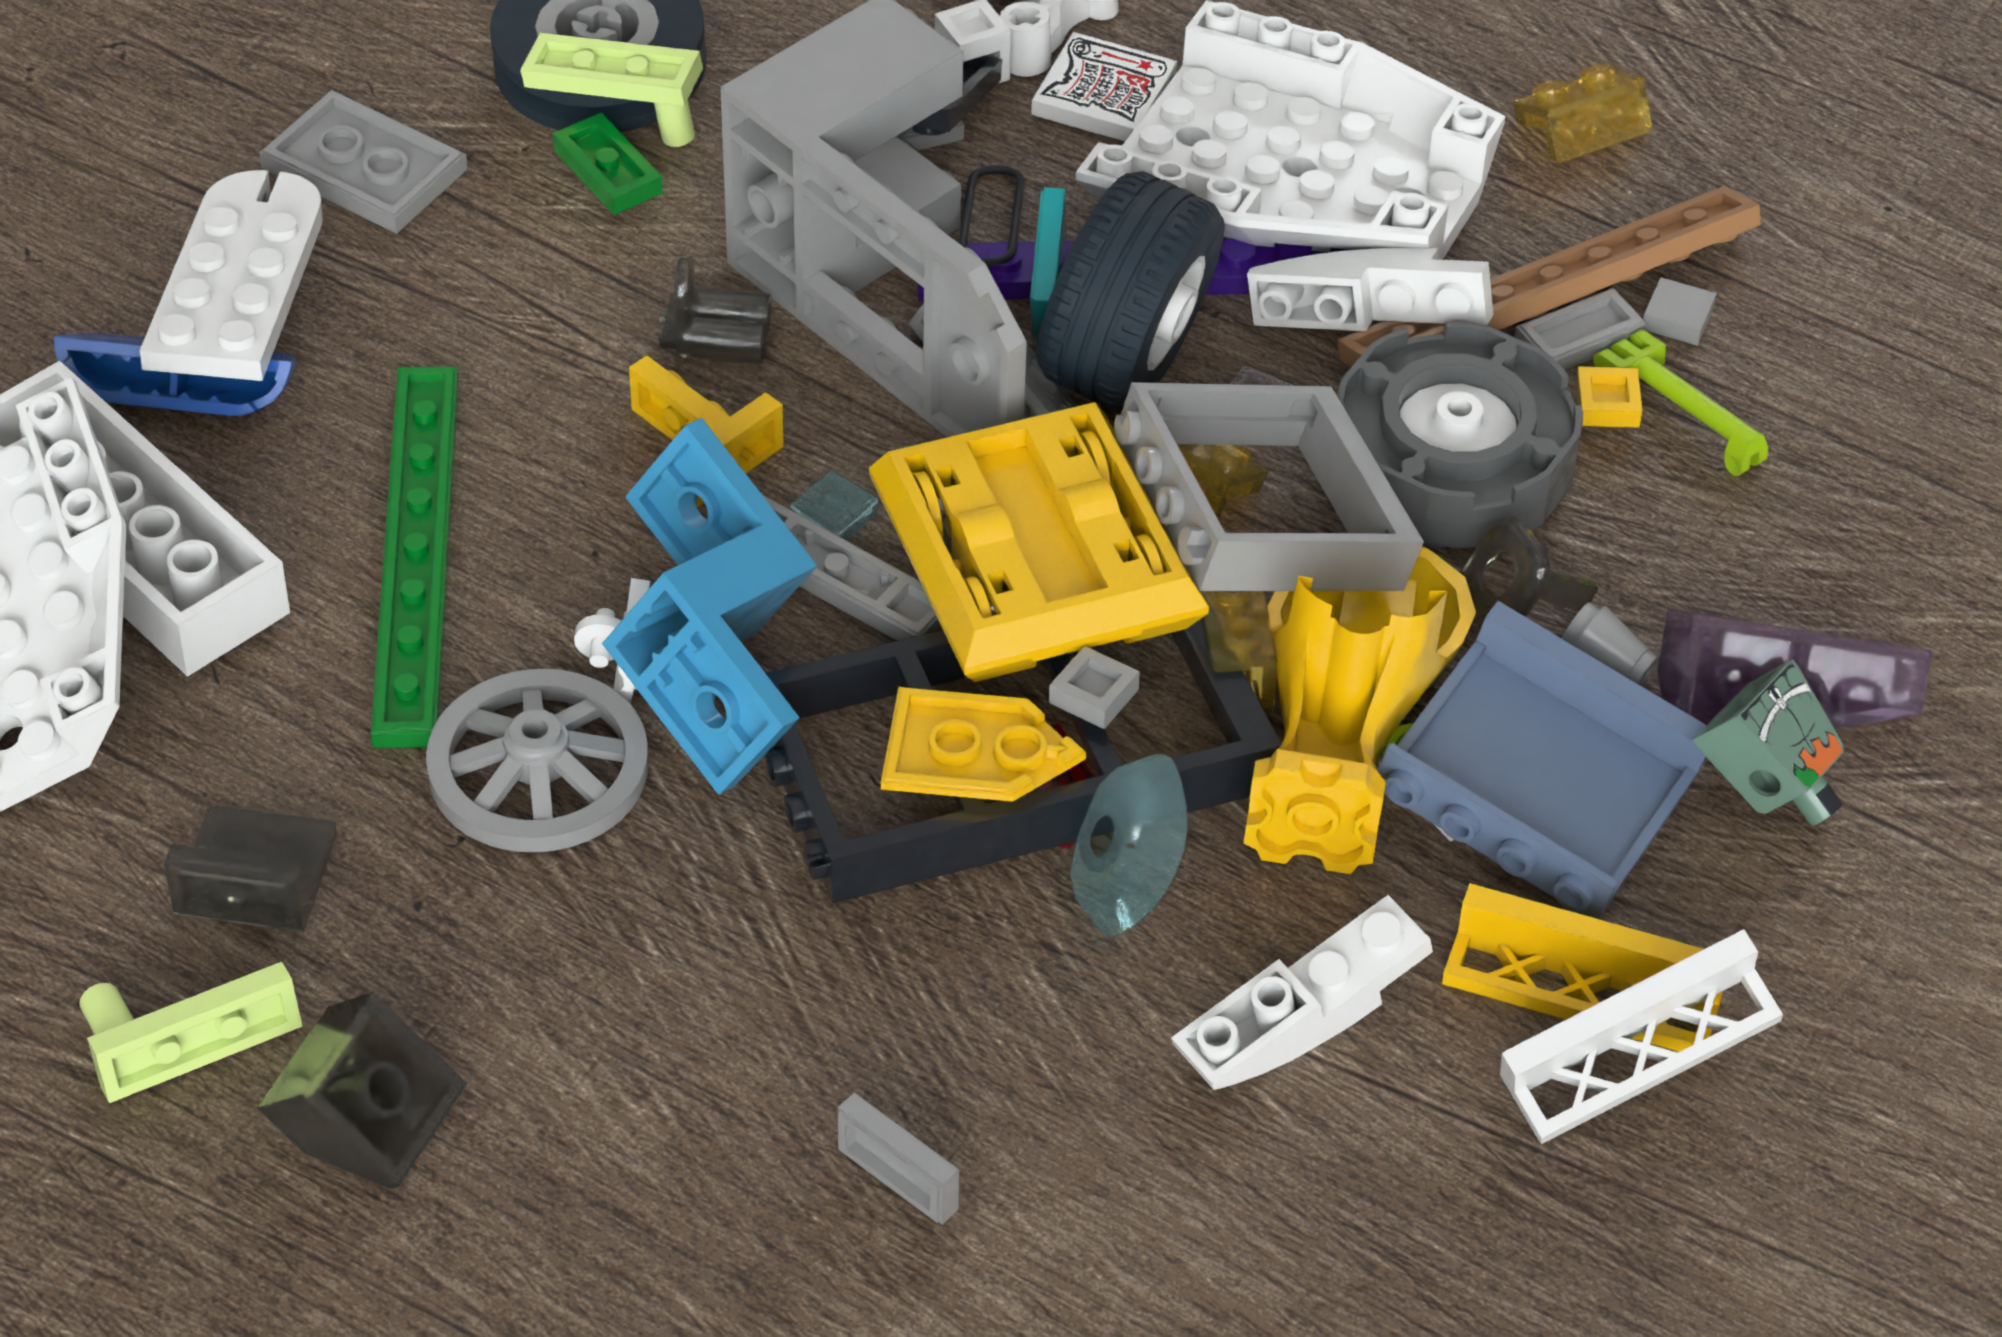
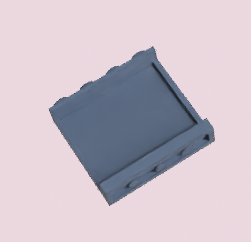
M1497 601L1485 617L1476 641L1398 745L1390 743L1378 768V773L1386 782L1384 794L1395 804L1409 808L1443 829L1452 839L1466 843L1497 862L1509 874L1521 877L1554 897L1563 907L1585 916L1600 919L1703 769L1708 758L1696 746L1693 739L1707 725L1500 601Z

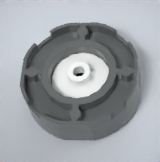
M1445 322L1443 334L1426 335L1408 339L1406 327L1372 342L1340 381L1337 397L1423 539V545L1435 549L1443 547H1484L1504 543L1527 535L1544 524L1572 486L1583 423L1582 405L1575 404L1567 389L1569 375L1555 359L1538 347L1490 326L1474 323Z

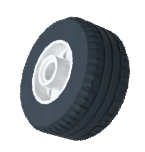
M1144 171L1126 173L1107 189L1083 225L1064 262L1040 325L1036 344V360L1048 380L1118 412L1123 409L1132 382L1159 383L1192 326L1211 282L1220 255L1225 224L1222 215L1214 203L1198 197L1188 190L1179 188L1177 185L1166 180H1160V178Z

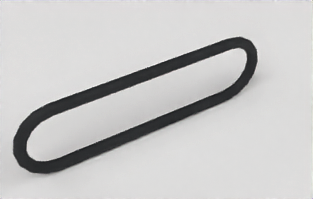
M988 165L974 170L968 177L958 241L964 248L967 246L977 179L983 175L995 173L1006 174L1016 179L1008 248L1002 256L980 258L987 267L1005 264L1012 260L1016 253L1025 180L1021 172L1009 166Z

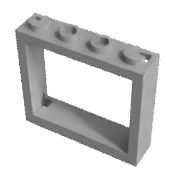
M1131 383L1121 415H1116L1115 437L1125 450L1135 469L1139 483L1143 484L1156 508L1159 521L1165 525L1178 550L1181 562L1188 568L1199 591H1295L1298 576L1313 578L1311 591H1404L1424 541L1331 386ZM1177 444L1298 446L1348 533H1225Z

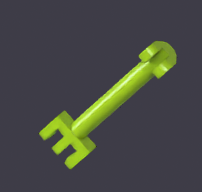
M1641 329L1631 334L1628 340L1622 339L1611 346V350L1604 349L1594 355L1593 363L1595 367L1638 368L1641 380L1727 439L1724 463L1732 475L1739 476L1748 471L1750 465L1756 466L1767 459L1768 444L1764 435L1663 366L1665 364L1666 345L1645 330Z

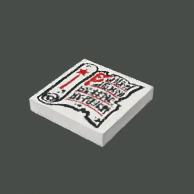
M1073 32L1033 97L1031 115L1126 141L1176 75L1177 61Z

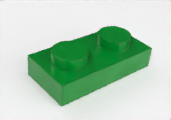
M602 112L552 133L553 148L556 154L613 215L663 194L662 176Z

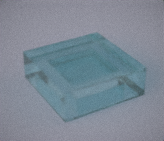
M830 470L791 504V510L837 536L848 540L878 514V499Z

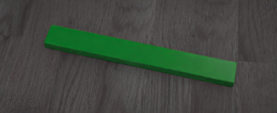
M397 367L371 720L372 748L427 747L432 729L439 718L459 393L458 367Z

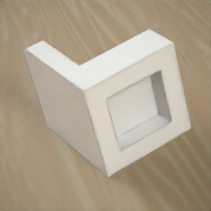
M977 0L935 14V31L951 39L963 50V62L982 56L1002 59V72L999 83L1010 80V28L987 0Z

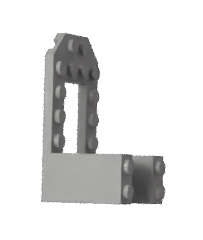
M869 0L720 87L727 263L944 436L951 437L1024 419L1027 341L986 264L973 250L967 247L964 248L949 236L950 233L960 228L961 184L957 182L952 174L941 170L921 155L912 144L897 137V135L962 97L963 50L951 39L939 34L920 20L914 12L902 7L896 1ZM895 267L924 288L923 348L918 347L900 333L889 319L880 317L858 300L854 293Z

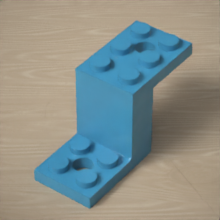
M700 418L683 427L625 496L678 566L663 572L602 642V645L713 789L720 795L735 787L800 718L741 642L754 636L814 571L817 564L705 421ZM698 496L706 505L708 519L704 518L696 507ZM716 695L725 706L726 718L717 711L714 705Z

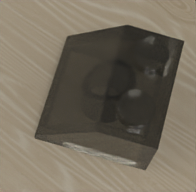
M373 991L328 1006L257 1109L304 1154L393 1189L400 1186L467 1083Z

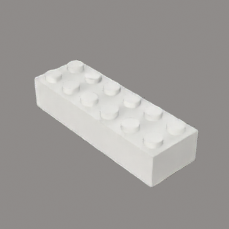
M61 361L0 394V449L26 437L15 405L70 377H73L77 382L126 523L123 617L187 677L290 613L282 561Z

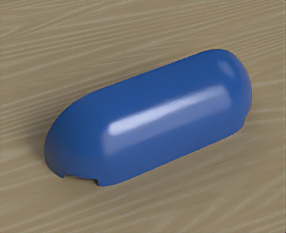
M71 333L54 336V349L57 361H61L99 397L108 403L228 416L246 415L268 406L285 391L293 376L296 364L295 357L273 352L263 381L142 370L140 348L145 337L96 333Z

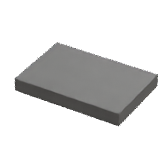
M333 90L329 91L259 152L261 168L277 176L279 172L301 176L316 186L322 198L396 234L468 169L465 153Z

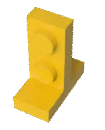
M647 355L629 367L632 411L671 440L678 435L685 425L702 418L745 474L784 447L783 404L765 392L738 412L729 416L720 404L715 401H708L689 387L678 373L666 370ZM699 496L696 503L697 508L704 503Z

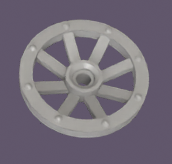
M528 669L502 674L464 692L438 718L432 729L426 750L429 787L435 803L446 819L461 832L479 842L516 852H548L573 847L590 841L614 827L631 811L644 790L649 769L646 732L640 717L631 704L620 693L594 678L558 669ZM542 700L573 704V706L554 715L543 710ZM523 702L524 711L514 718L493 713L503 707ZM600 717L612 727L619 739L574 732L573 730ZM469 729L498 737L492 741L454 754L459 741ZM572 754L623 762L618 777L608 789ZM503 761L474 801L470 800L462 792L454 779ZM563 777L590 804L576 812L553 818L550 782ZM517 781L530 784L533 820L509 818L494 813Z

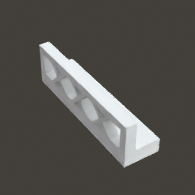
M1744 929L1502 1052L1500 1076L1540 1144L1781 1022L1783 1013L1755 970L1758 950ZM1742 982L1759 1012L1739 1022L1711 1014L1716 994ZM1706 1000L1703 1012L1690 1009ZM1669 1018H1674L1699 1025L1693 1046L1677 1053L1651 1045L1656 1025ZM1706 1028L1720 1031L1704 1039ZM1646 1031L1643 1043L1630 1039ZM1611 1048L1639 1056L1633 1076L1619 1084L1591 1076L1596 1056ZM1647 1058L1659 1062L1644 1070ZM1586 1061L1583 1073L1570 1070ZM1550 1079L1578 1086L1573 1107L1546 1120L1529 1091ZM1587 1089L1599 1092V1094L1583 1101Z

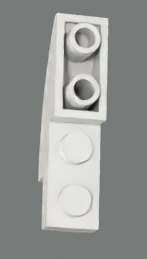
M1372 248L1330 252L1252 267L1247 273L1254 326L1367 331L1373 320L1437 324L1465 322L1487 326L1494 315L1489 262L1439 260L1438 248Z
M1387 895L1287 968L1280 959L1275 961L1171 1037L1172 1043L1213 1090L1238 1084L1267 1073L1336 1036L1381 1006L1380 991L1433 952L1431 939Z

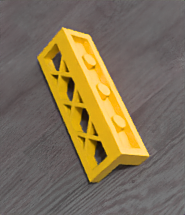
M1469 883L1462 903L1458 933L1443 972L1442 984L1567 1020L1600 1003L1594 995L1595 993L1607 988L1624 991L1704 949ZM1472 948L1496 955L1504 967L1490 973H1485L1464 967L1463 963L1468 949ZM1546 969L1560 973L1569 986L1554 992L1536 987L1528 975ZM1724 991L1716 994L1711 1010L1712 1015L1717 1016ZM1706 1000L1690 1009L1703 1012ZM1663 1021L1656 1025L1651 1044L1681 1052L1693 1046L1697 1032L1671 1026L1666 1021ZM1706 1028L1704 1039L1711 1036L1712 1029ZM1646 1031L1632 1037V1039L1643 1041Z

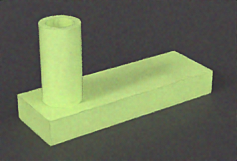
M540 33L520 69L524 87L653 102L661 139L668 146H684L690 143L695 136L688 98L703 70L700 51Z
M282 962L136 1019L132 1017L118 989L109 983H99L88 988L81 996L79 1003L80 1009L94 1033L87 1040L100 1087L109 1103L303 1027L292 978Z

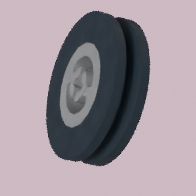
M499 0L491 17L490 37L494 72L501 93L521 114L534 122L556 130L564 129L601 112L620 132L654 123L657 121L653 102L524 87L520 69L540 33L700 51L703 70L689 98L699 87L706 69L704 16L699 0Z

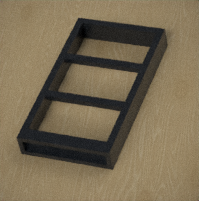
M1209 608V613L1189 628L1172 632L1171 634L1228 744L1124 770L1105 729L1069 713L1099 775L1098 777L1026 794L1013 802L999 801L985 805L983 799L954 796L960 809L959 812L848 840L843 839L795 724L765 754V759L773 786L784 785L787 795H784V805L792 832L798 833L803 831L806 838L803 848L810 876L813 880L823 879L832 903H837L1248 798L1251 792L1255 761L1271 757L1281 746V742ZM943 630L766 673L800 718L897 695L899 687L933 690L931 686L967 678ZM1068 654L1044 659L1043 661L1052 680H1054L1071 660Z

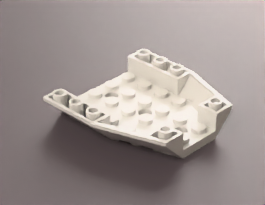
M1206 0L1186 26L1182 67L1124 144L1121 146L1098 142L1076 171L1075 180L1092 197L1100 200L1107 189L1119 177L1126 173L1147 172L1160 178V180H1166L1177 185L1179 188L1188 190L1196 196L1214 203L1224 219V236L1256 246L1274 247L1275 243L1312 246V251L1330 252L1331 248L1348 250L1403 247L1438 248L1439 260H1443L1479 203L1502 133L1505 116L1364 43L1344 38L1339 33L1318 31L1292 24L1282 17H1267L1241 10L1231 3Z
M73 377L15 405L26 437L0 449V740L10 729L23 727L18 737V742L6 750H0V812L90 767L119 709L126 523L77 382Z

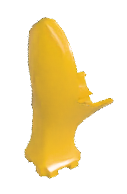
M1422 547L1404 591H1311L1313 578L1298 576L1295 591H1275L1266 609L1284 726V739L1281 746L1271 757L1255 761L1243 844L1256 849L1261 861L1287 864L1294 855H1308L1320 859L1326 871L1352 874L1360 865L1373 864L1386 784L1376 768L1378 759L1402 720L1455 658L1476 615L1465 576L1425 547Z

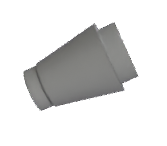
M1588 602L1577 613L1562 636L1563 640L1640 686L1651 674L1659 660V657L1650 652L1649 648L1607 606L1599 609Z

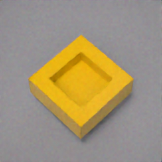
M1578 366L1575 387L1577 405H1582V426L1639 428L1642 416V402L1638 368Z

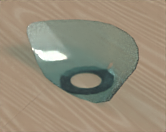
M1154 754L1117 767L1100 783L1078 835L1070 874L1075 899L1096 927L1106 936L1115 937L1123 934L1154 909L1167 892L1177 872L1185 849L1188 828L1185 795L1176 765L1171 757L1165 754ZM1109 816L1114 823L1112 843L1103 855L1095 856L1090 846L1092 830L1100 818ZM1128 843L1134 844L1135 848H1127L1125 845Z

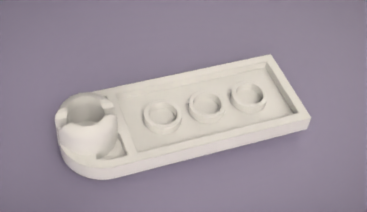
M252 170L227 176L208 189L140 348L142 370L263 381L322 226L321 196L313 183L292 173L279 172L273 190L270 192L268 170Z

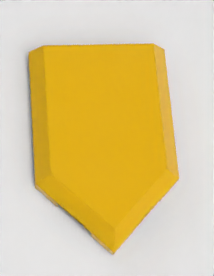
M899 687L881 777V790L1013 802L1086 759V751L1070 737L1066 736L1063 738L1045 721V714L1027 698Z

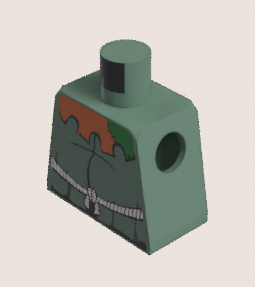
M1793 659L1748 683L1693 739V742L1756 812L1766 814L1793 801L1810 826H1814L1830 817L1843 805L1842 801L1823 777L1826 771L1844 753L1843 743Z

